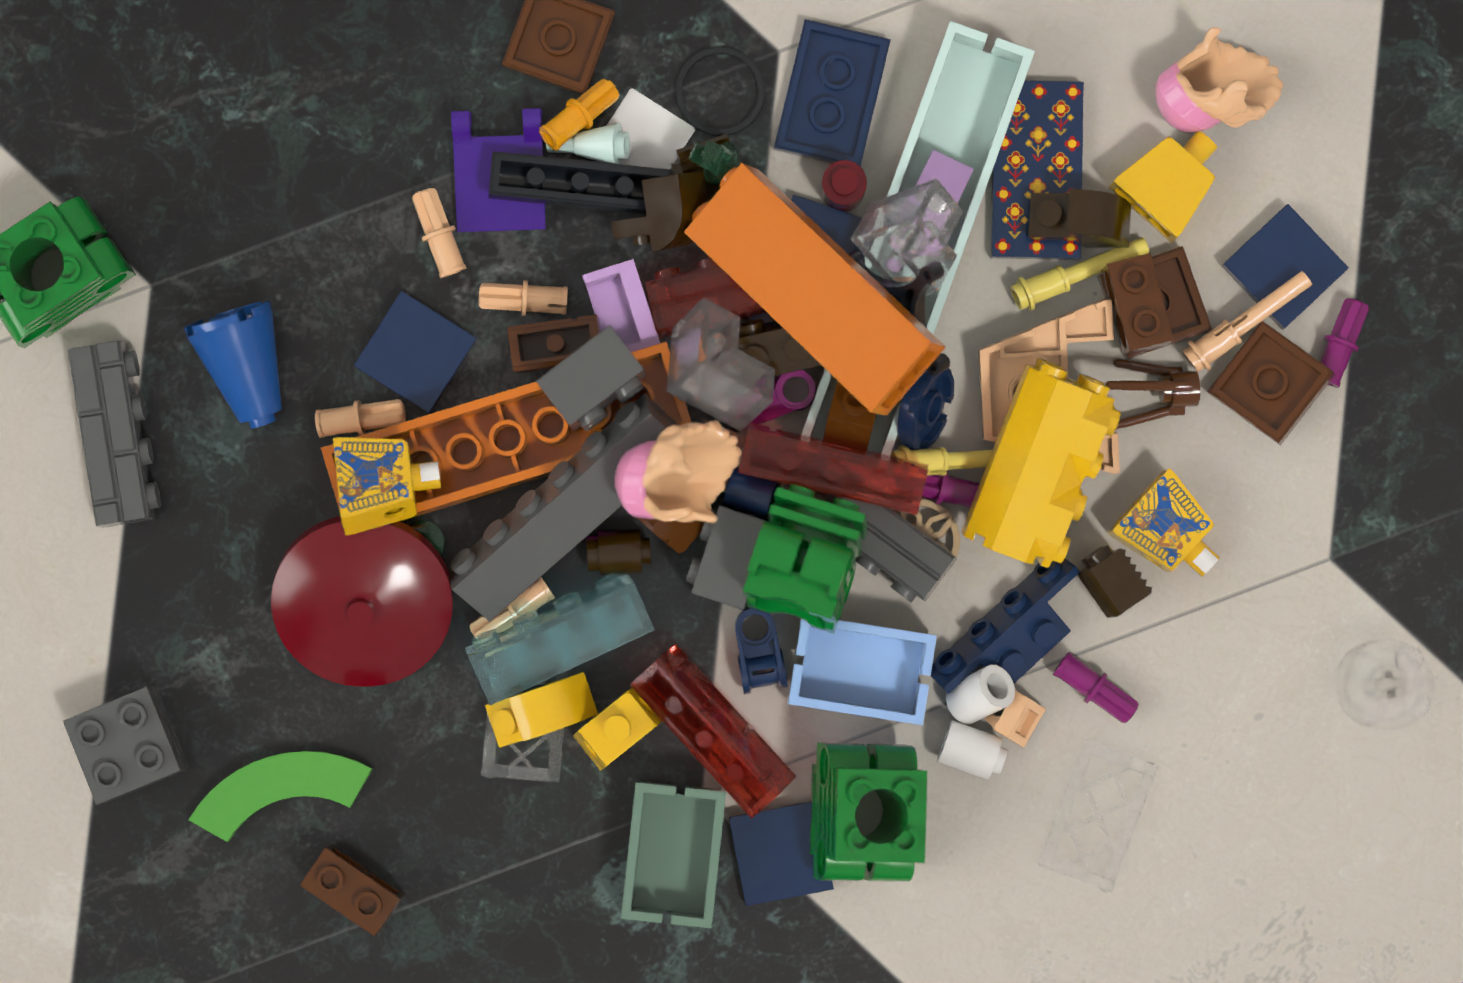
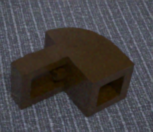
M704 171L641 180L647 216L612 222L614 240L632 237L633 246L651 243L652 252L682 248L691 244L693 240L684 231L693 222L692 215L701 204L708 202Z
M1069 189V193H1031L1028 237L1032 240L1077 241L1085 248H1129L1131 203L1119 195L1095 190Z

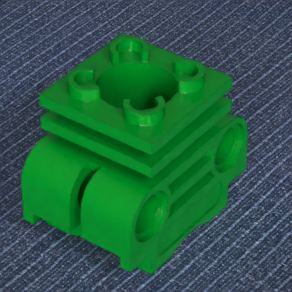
M82 197L72 198L59 206L49 201L0 234V320L16 344L24 349L43 336L46 338L50 337L79 315L121 289L120 285L136 275L113 240L107 237L100 239L107 234V231L92 210L89 202ZM51 250H60L64 261L62 275L52 287L43 291H35L31 281L32 268L35 261L43 253Z
M790 485L789 490L777 487L774 495L777 506L771 504L769 510L771 523L766 521L763 523L747 568L748 576L743 588V594L747 596V606L769 614H791L806 621L814 628L834 634L838 620H841L856 571L855 556H860L862 550L861 539L865 540L866 514L860 513V507L847 500L834 498L833 504L815 499V492L802 486Z
M817 742L816 764H812L811 781L812 819L809 854L814 855L813 878L823 881H861L863 879L867 881H911L915 863H925L927 770L918 769L915 747L906 744H867L866 747L864 744ZM874 790L882 802L883 813L881 822L873 832L862 836L858 826H856V808L861 798Z

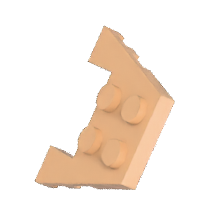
M1111 299L1099 300L978 349L982 435L984 440L996 443L1026 364L1035 366L1037 358H1041L1062 366L1063 370L1067 371L1066 377H1068V343L1114 340ZM1114 432L1111 437L1105 435L1099 452L1104 454L1100 470L1118 474L1120 473L1118 433Z

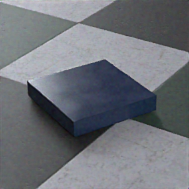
M1286 204L1221 265L1256 303L1299 272L1303 271L1307 275L1312 286L1269 316L1282 330L1349 269L1289 204Z
M401 291L354 364V367L431 414L478 339Z
M812 801L729 817L746 906L834 890L832 881L813 878L814 855L809 854Z

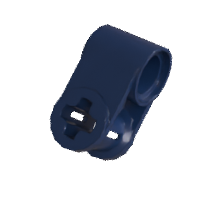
M736 467L727 485L724 506L770 522L769 510L771 504L774 505L775 503L774 495L777 487H781L782 480Z
M750 607L745 608L738 614L735 621V632L739 650L737 657L744 695L751 694L752 689L777 684L781 688L788 687L782 648H779L776 625L772 615ZM753 614L763 616L768 623L766 634L759 639H750L742 631L744 620ZM773 668L772 671L752 674L753 671Z

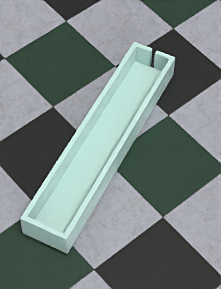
M952 21L948 25L865 256L866 267L874 274L885 279L910 278L913 281L919 275L922 267L932 262L942 264L945 271L944 276L930 285L925 297L926 326L932 334H934L1035 53L1034 50L1000 38H996L991 53L982 51L988 34ZM933 150L974 169L935 250L894 232ZM825 369L797 447L807 451L811 450L821 456L881 477L884 474L898 435V416L903 397L887 416L876 414L866 457L822 446L827 418L838 381Z

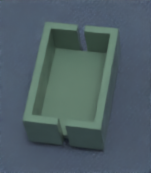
M637 780L635 784L621 919L662 923L665 910L673 911L671 917V924L712 929L726 790L686 785L685 794L676 793L677 784Z

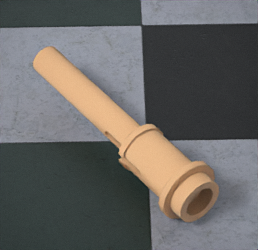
M1303 271L1299 272L1230 323L1225 319L1220 325L1195 343L1191 340L1188 341L1189 347L1182 351L1197 372L1204 368L1207 371L1210 370L1211 366L1209 364L1237 344L1242 343L1240 337L1312 286L1311 281Z

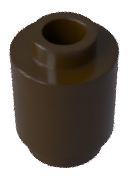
M641 529L598 531V536H587L588 571H599L600 576L643 574V565L651 564L650 537L641 538Z

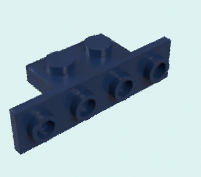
M1064 558L1062 563L1052 561L1049 568L1042 567L1038 563L1028 577L1016 588L1005 593L1001 601L988 614L975 621L962 638L936 658L935 663L932 664L930 677L949 694L980 664L983 668L988 665H997L1006 670L1013 683H1016L1071 632L1048 604V601L1080 573L1078 568L1066 558Z

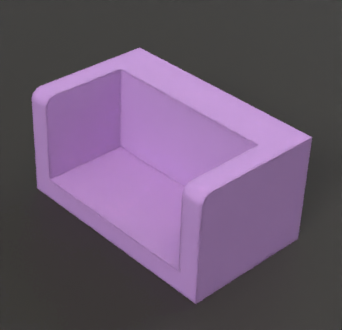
M634 259L582 275L594 313L599 317L601 332L610 325L630 352L660 344Z

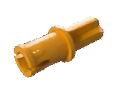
M601 79L579 98H570L566 102L564 110L539 128V133L545 143L557 151L583 128L590 129L593 126V120L619 99L620 94L613 82Z

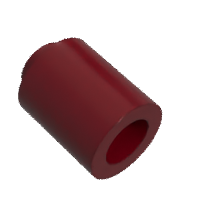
M841 160L831 164L826 169L822 178L821 196L824 203L829 207L844 212L858 207L864 198L867 187L865 172L858 164L848 160Z

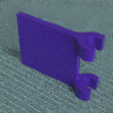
M522 109L523 135L486 137L472 136L471 112L451 111L457 232L546 229L545 204L488 198L493 151L543 156V139L539 133V128L543 125L542 109Z

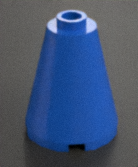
M270 300L234 308L216 314L215 317L209 319V322L204 323L203 319L183 327L186 337L238 422H249L252 429L276 421L274 413L282 410L273 310Z

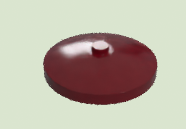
M341 516L327 519L312 526L291 544L279 563L271 594L273 621L281 641L291 655L305 668L324 679L356 687H371L393 683L423 667L442 645L451 623L453 609V590L448 569L438 551L422 534L398 521L353 535H345Z

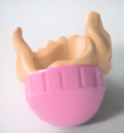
M1212 27L1206 32L1204 41L1199 43L1192 52L1188 53L1180 61L1175 62L1159 75L1156 82V103L1164 120L1170 126L1182 132L1191 133L1208 130L1220 122L1237 128L1251 120H1260L1278 101L1283 89V83L1277 77L1279 74L1278 67L1275 65L1269 66L1270 60L1266 56L1247 52L1242 46L1234 48L1232 44H1225L1217 39V35L1221 32L1220 28Z
M717 420L704 424L693 422L680 426H670L660 433L656 441H647L626 451L621 457L615 473V489L622 506L632 516L639 518L658 519L664 522L678 521L687 523L699 520L715 523L718 518L711 511V504L725 490V481L730 478L734 468L740 462L739 458L742 454L741 449L736 446L738 438L734 435H729V430L722 427Z

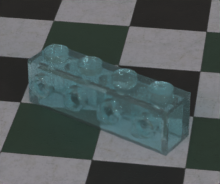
M619 573L608 575L598 580L594 584L596 589L581 596H579L578 592L566 594L553 602L555 607L539 615L536 610L527 612L512 621L513 627L499 633L492 629L475 636L471 640L472 645L464 649L490 706L654 631V626L630 576L627 574L620 577Z

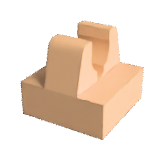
M1015 691L1013 702L1004 709L1001 716L991 714L985 717V720L994 728V731L1024 748L1046 709L1032 699Z

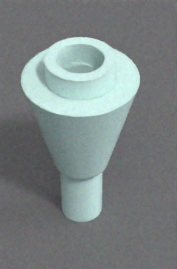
M615 123L579 132L557 151L550 148L547 144L546 148L549 153H575L577 156L597 162L621 164L622 159L629 157L630 136L628 132H623L620 123Z

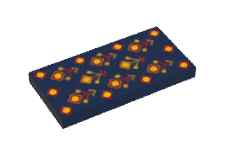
M1024 81L992 170L991 258L1081 259V244L1079 242L1032 240L1028 237L1031 193H1069V189H1082L1084 82Z

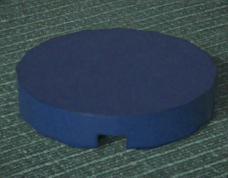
M948 368L936 376L930 375L926 370L903 396L898 416V437L902 445L914 450L928 449L939 438L947 422L948 415L942 413L945 402L951 404L954 398V378L951 369Z

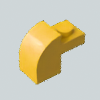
M584 672L485 705L499 748L520 741H526L598 715Z

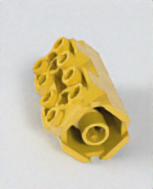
M1037 358L1035 366L1026 364L961 532L964 537L972 541L976 533L979 536L985 537L982 546L1029 564H1034L1036 558L1040 566L1049 568L1052 561L1062 563L1067 554L1071 538L1066 537L1071 520L1079 521L1087 501V496L1083 495L1082 489H1080L1081 484L1086 476L1092 479L1096 478L1104 458V454L1099 452L1105 435L1111 437L1115 432L1121 411L1116 410L1115 406H1113L1115 399L1108 394L1110 387L1106 386L1104 382L1084 374H1079L1076 381L1066 377L1067 371L1063 370L1062 366Z

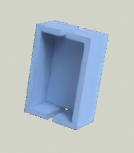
M800 619L795 655L804 656L803 664H793L787 703L923 725L929 685L918 683L919 674L931 676L937 635L838 620L835 633L833 634L814 628L806 621Z

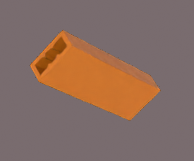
M741 163L738 167L728 171L720 182L718 192L710 201L701 204L692 215L693 222L684 231L871 413L887 416L946 348L941 341L759 169Z

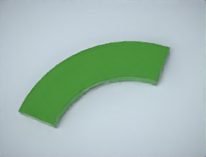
M300 751L269 756L252 762L222 780L201 801L189 818V821L229 842L249 817L263 807L282 799L302 796L320 797L351 808L371 774L373 767L358 760L328 752Z

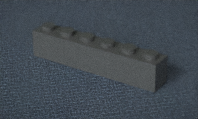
M645 393L635 402L626 403L617 412L615 420L601 432L597 431L591 434L583 443L581 450L569 461H562L557 464L542 485L535 491L530 490L518 500L515 509L502 520L497 519L492 522L485 530L483 537L470 549L464 548L457 553L448 567L452 590L490 622L622 506L615 489V473L617 465L625 452L647 441H656L660 433L666 428L680 425Z

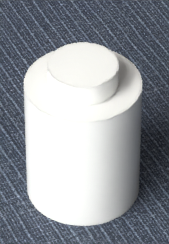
M988 665L968 675L949 694L946 692L948 709L959 722L972 724L1011 705L1015 697L1014 683L1010 675L1002 667Z
M951 720L939 750L937 763L989 780L992 772L996 774L1001 773L1008 749L1001 747L1002 737Z

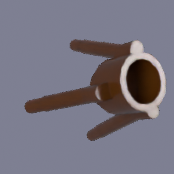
M1115 359L1113 361L1115 367L1160 375L1159 381H1107L1105 385L1110 387V390L1158 391L1160 402L1168 403V406L1120 419L1115 430L1166 416L1185 415V407L1198 406L1200 401V379L1197 371H1183L1182 366L1166 367L1123 359Z

